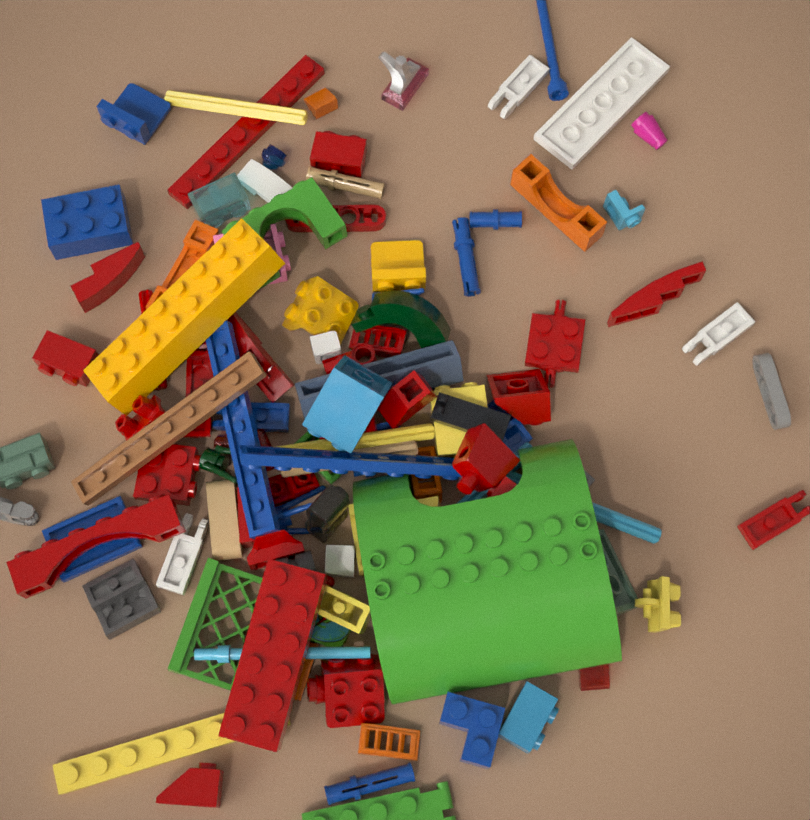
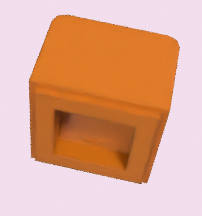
M326 87L304 98V102L316 120L338 109L337 98Z

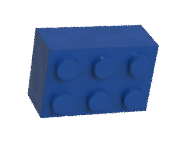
M120 184L41 199L48 247L56 260L133 244L126 199Z

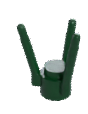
M216 445L214 450L207 448L200 458V468L238 485L237 478L226 472L229 459L225 457V454H231L230 448Z

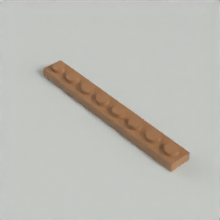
M250 351L73 479L71 483L82 503L87 506L92 504L264 379L267 375L254 354Z

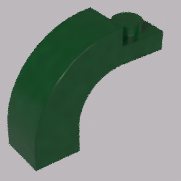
M404 291L376 293L371 305H364L356 311L351 324L356 333L384 323L399 324L413 333L421 349L447 342L451 331L442 313L432 303L416 294Z

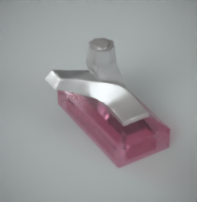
M382 52L378 58L389 70L392 80L381 94V100L403 111L429 75V68L409 57L406 59L404 56L399 55L394 59L386 52Z

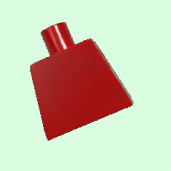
M485 423L467 430L452 462L453 468L462 476L457 483V488L466 495H470L473 490L482 492L495 487L520 461Z

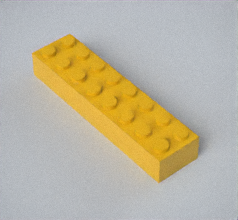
M241 218L83 371L109 404L121 413L128 415L133 411V402L139 395L147 397L286 263Z

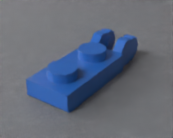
M251 402L257 432L289 433L290 404ZM220 410L216 414L222 415V411ZM224 420L212 421V428L226 431Z

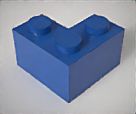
M447 692L439 724L467 732L460 762L489 769L505 708Z

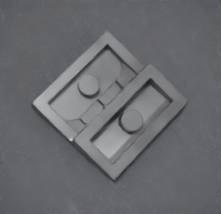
M134 558L82 586L109 640L161 613Z

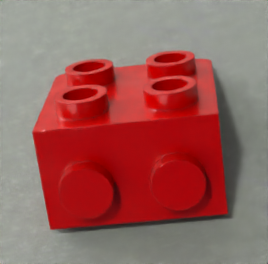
M371 653V658L321 660L327 726L329 728L360 726L361 723H382L385 719L384 680L379 655Z

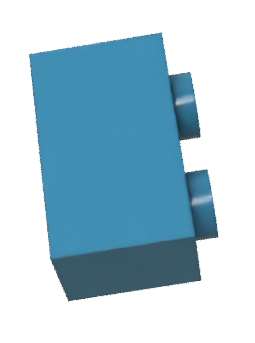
M527 681L504 721L498 737L527 754L531 752L532 748L538 750L545 738V734L541 733L546 722L552 724L559 711V708L555 706L558 699Z

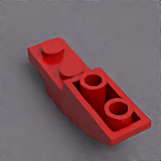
M235 312L226 321L231 322L233 325L240 358L249 351L254 354L267 375L256 385L272 403H275L295 384L261 346L263 344L261 340Z

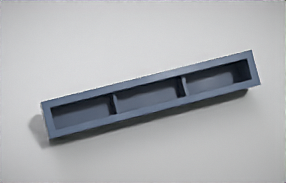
M453 340L363 364L364 367L393 383L389 391L414 370L424 377L433 390L438 386H449L464 381L461 358ZM330 374L295 383L304 420Z

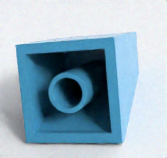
M344 355L333 368L302 425L307 428L311 435L318 438L323 437L332 442L331 444L335 449L341 452L347 451L352 453L393 383Z

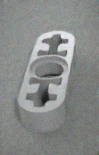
M769 353L753 356V370L772 428L777 430L790 427V411L772 356Z

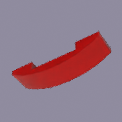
M206 340L187 358L186 397L214 377ZM213 416L183 438L211 437Z

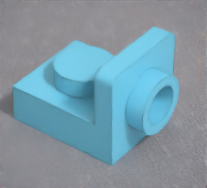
M617 190L608 193L603 204L604 209L619 231L626 227L633 228L642 221L641 218L645 211L643 204L629 210L627 200L621 197Z

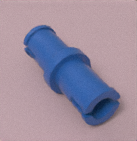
M493 209V212L470 211V228L493 227V230H498V227L522 228V211L498 212V209Z

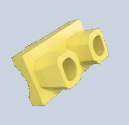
M661 576L659 579L647 581V588L643 589V598L635 599V607L643 608V618H648V632L656 633L681 626V614L677 611H670V601H678L681 596L680 585L671 583L670 577Z

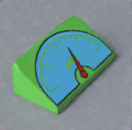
M318 614L310 642L319 644L320 647H343L351 630Z

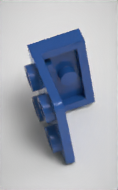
M134 83L127 85L114 104L101 99L96 106L101 117L100 119L106 126L114 128L130 139H135L146 145L171 110V105L168 101Z

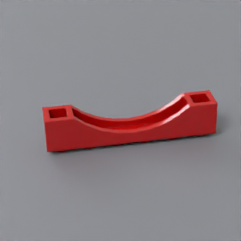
M161 494L149 499V503L140 507L131 506L124 509L122 514L116 517L101 518L92 527L75 529L69 532L68 537L60 540L52 539L46 541L41 545V548L32 552L30 550L22 551L14 556L15 559L6 563L16 593L27 599L53 588L60 575L74 560L84 552L100 544L126 538L148 539L160 543L186 532L175 501L169 494L166 496Z

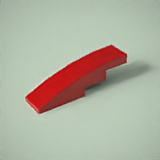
M703 261L671 272L631 295L610 313L607 321L608 327L658 314L663 302L679 298L685 285L702 280L706 272Z

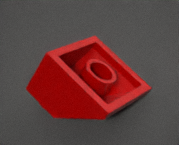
M540 369L486 375L495 404L522 424L536 426L541 425L543 422H551L550 391Z

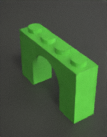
M312 177L306 181L298 182L286 193L274 196L269 203L252 209L247 216L242 218L263 239L271 224H276L285 219L299 220L311 228L325 250L348 236L345 223ZM235 220V221L230 222V223L226 226L225 229L221 230L223 236H224L239 220ZM279 270L261 288L281 277Z

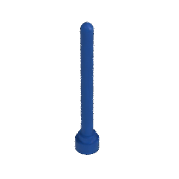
M536 0L548 67L550 68L551 81L547 87L550 100L560 101L568 97V86L560 77L546 0Z

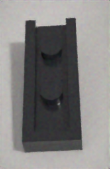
M439 392L430 421L464 432L485 423L503 442L511 415Z

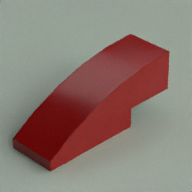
M139 242L91 264L90 266L94 274L70 285L85 313L113 296L137 271L145 258Z

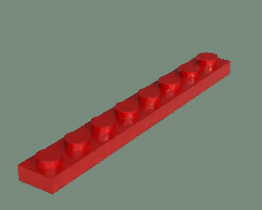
M305 55L256 103L291 108L325 74L324 68ZM242 116L167 189L168 194L188 210L277 121Z

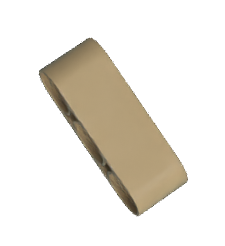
M229 480L206 482L213 559L222 561L243 558V547L239 542L236 483Z

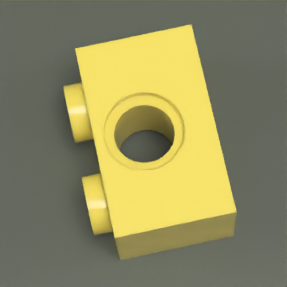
M326 584L318 614L358 634H364L371 620L369 605Z

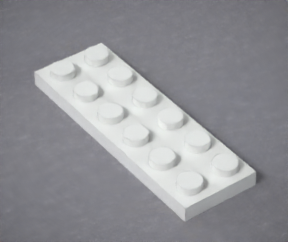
M631 37L534 134L533 140L573 170L669 72L670 66Z

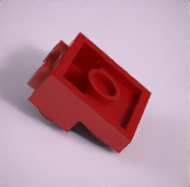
M171 445L138 469L133 498L135 500L149 501L154 496L161 494L166 496L169 494L176 505L190 506L191 498H195L197 494V482L194 480L196 471L201 470L199 463L202 455H199L196 447Z

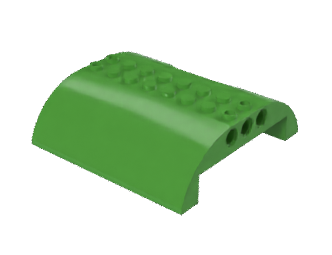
M573 439L518 449L517 453L522 472L518 485L509 492L483 499L447 506H427L413 497L409 474H404L403 477L385 475L353 482L355 521L370 613L382 672L392 705L447 695V692H463L622 661L619 627L608 569L586 475Z

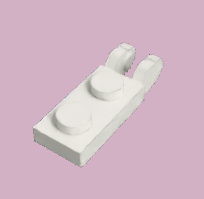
M529 55L499 87V91L489 101L488 108L494 110L505 97L509 102L501 110L500 116L507 119L516 106H519L549 74L550 68L532 55Z
M737 302L701 329L693 339L683 346L682 350L686 354L702 342L707 349L699 353L693 360V363L698 366L712 354L715 355L743 334L756 321Z
M188 513L185 514L182 521L186 532L173 538L156 582L157 587L181 595H185L209 527V520L203 518L198 525L195 537L188 536L187 534L193 523V515Z

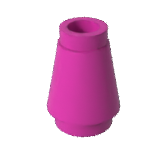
M644 112L631 124L634 129L633 132L650 146L654 147L655 150L661 148L668 141L654 116L649 115L647 112Z

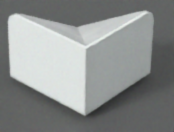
M336 331L310 336L311 348L316 364H321L323 360L341 354Z
M326 545L325 574L330 577L354 578L355 546Z

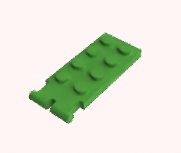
M448 781L437 783L438 790L420 793L419 788L302 813L303 820H456V816L444 818L442 810L454 808Z

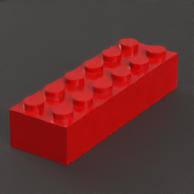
M268 559L221 723L219 737L273 752L281 750L326 587L327 574Z

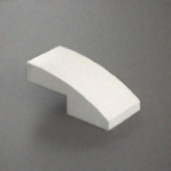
M253 159L234 178L253 195L257 193L267 203L274 196L284 194L292 189L283 179Z

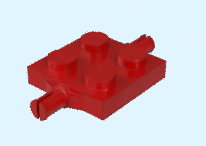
M560 300L555 301L554 314L532 313L525 366L546 371L545 382L548 386L549 378H551L550 388L555 387L556 373L564 371L579 373L585 319L565 316L567 304L565 300H562L561 309H559Z

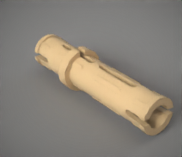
M309 166L306 180L312 177L318 185L327 186L328 190L333 191L335 188L379 198L380 200L385 188V183L340 174L338 170L334 169L327 171Z

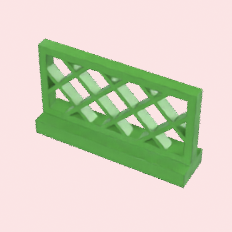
M208 558L169 663L168 671L231 691L237 670L233 660L230 663L234 670L231 684L220 681L214 670L226 663H218L212 666L210 660H206L209 668L200 673L187 670L190 658L194 657L193 650L196 641L200 649L212 648L220 643L225 645L224 641L239 634L244 644L245 637L243 632L248 630L249 625L241 629L234 614L249 607L253 614L254 608L252 605L256 603L257 599L250 602L244 586L252 582L261 584L262 577L219 563L217 560ZM221 572L233 575L238 585L223 592L218 583ZM239 577L248 581L241 583ZM217 587L219 595L213 597L214 591ZM240 589L247 604L231 610L225 596ZM222 598L228 613L213 620L208 609L211 602ZM207 614L210 622L203 625L205 616ZM230 616L237 631L222 638L215 623ZM212 625L219 640L203 647L198 637L200 630ZM211 671L214 678L205 676L204 674Z

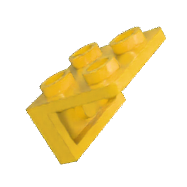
M388 241L371 244L373 291L384 292L426 288V267H424L423 243L421 241Z
M319 276L301 281L295 290L297 296L294 302L284 312V317L286 318L282 326L289 331L302 328L313 336L336 331L341 345L359 307L357 301Z

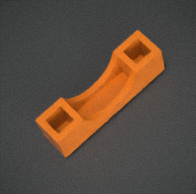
M532 154L513 169L510 185L584 252L603 236L607 221L589 205H577L564 196L554 183L550 170Z

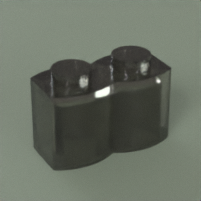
M329 484L306 510L308 518L305 522L306 530L322 543H326L348 517L349 495L342 487Z

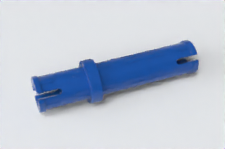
M460 217L452 221L456 240L454 242V249L458 252L464 296L472 297L475 296L474 291H476L477 295L481 293L473 251L475 242L471 239L469 219Z
M411 762L402 766L381 770L357 778L353 775L350 776V780L329 786L326 785L324 789L328 805H331L332 803L351 798L359 800L365 794L411 781L414 782L415 776ZM396 775H397V777H395V778H391V779H388V780H384V781H381V782H377V783H373V784H372V782H375V781H378V780H382V779H385V778H389V777H393V776H396ZM367 784L366 786H363V787L354 788V787H357V786H360V785ZM349 788H354V789H352V790H348V791L342 792V790H346V789H349Z

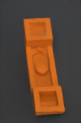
M196 219L194 220L183 240L184 247L162 286L158 285L146 305V309L214 245L213 236L219 234V229Z

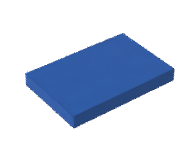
M119 496L42 530L46 541L52 539L60 540L68 537L69 532L75 529H87L94 526L95 522L101 518H113L122 514V511L126 509L123 498ZM140 539L112 540L84 552L60 575L61 581L65 583L143 548Z

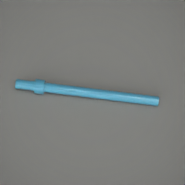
M218 645V648L195 649L194 659L231 663V660H240L243 648H231V645ZM309 647L306 659L371 658V647Z

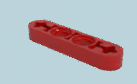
M332 205L341 218L347 213H351L356 217L353 223H345L347 232H375L383 229L386 224V212L379 205ZM360 214H363V223H360ZM372 214H377V222H372ZM285 219L286 227L292 232H313L308 225L301 221L294 223L293 219Z

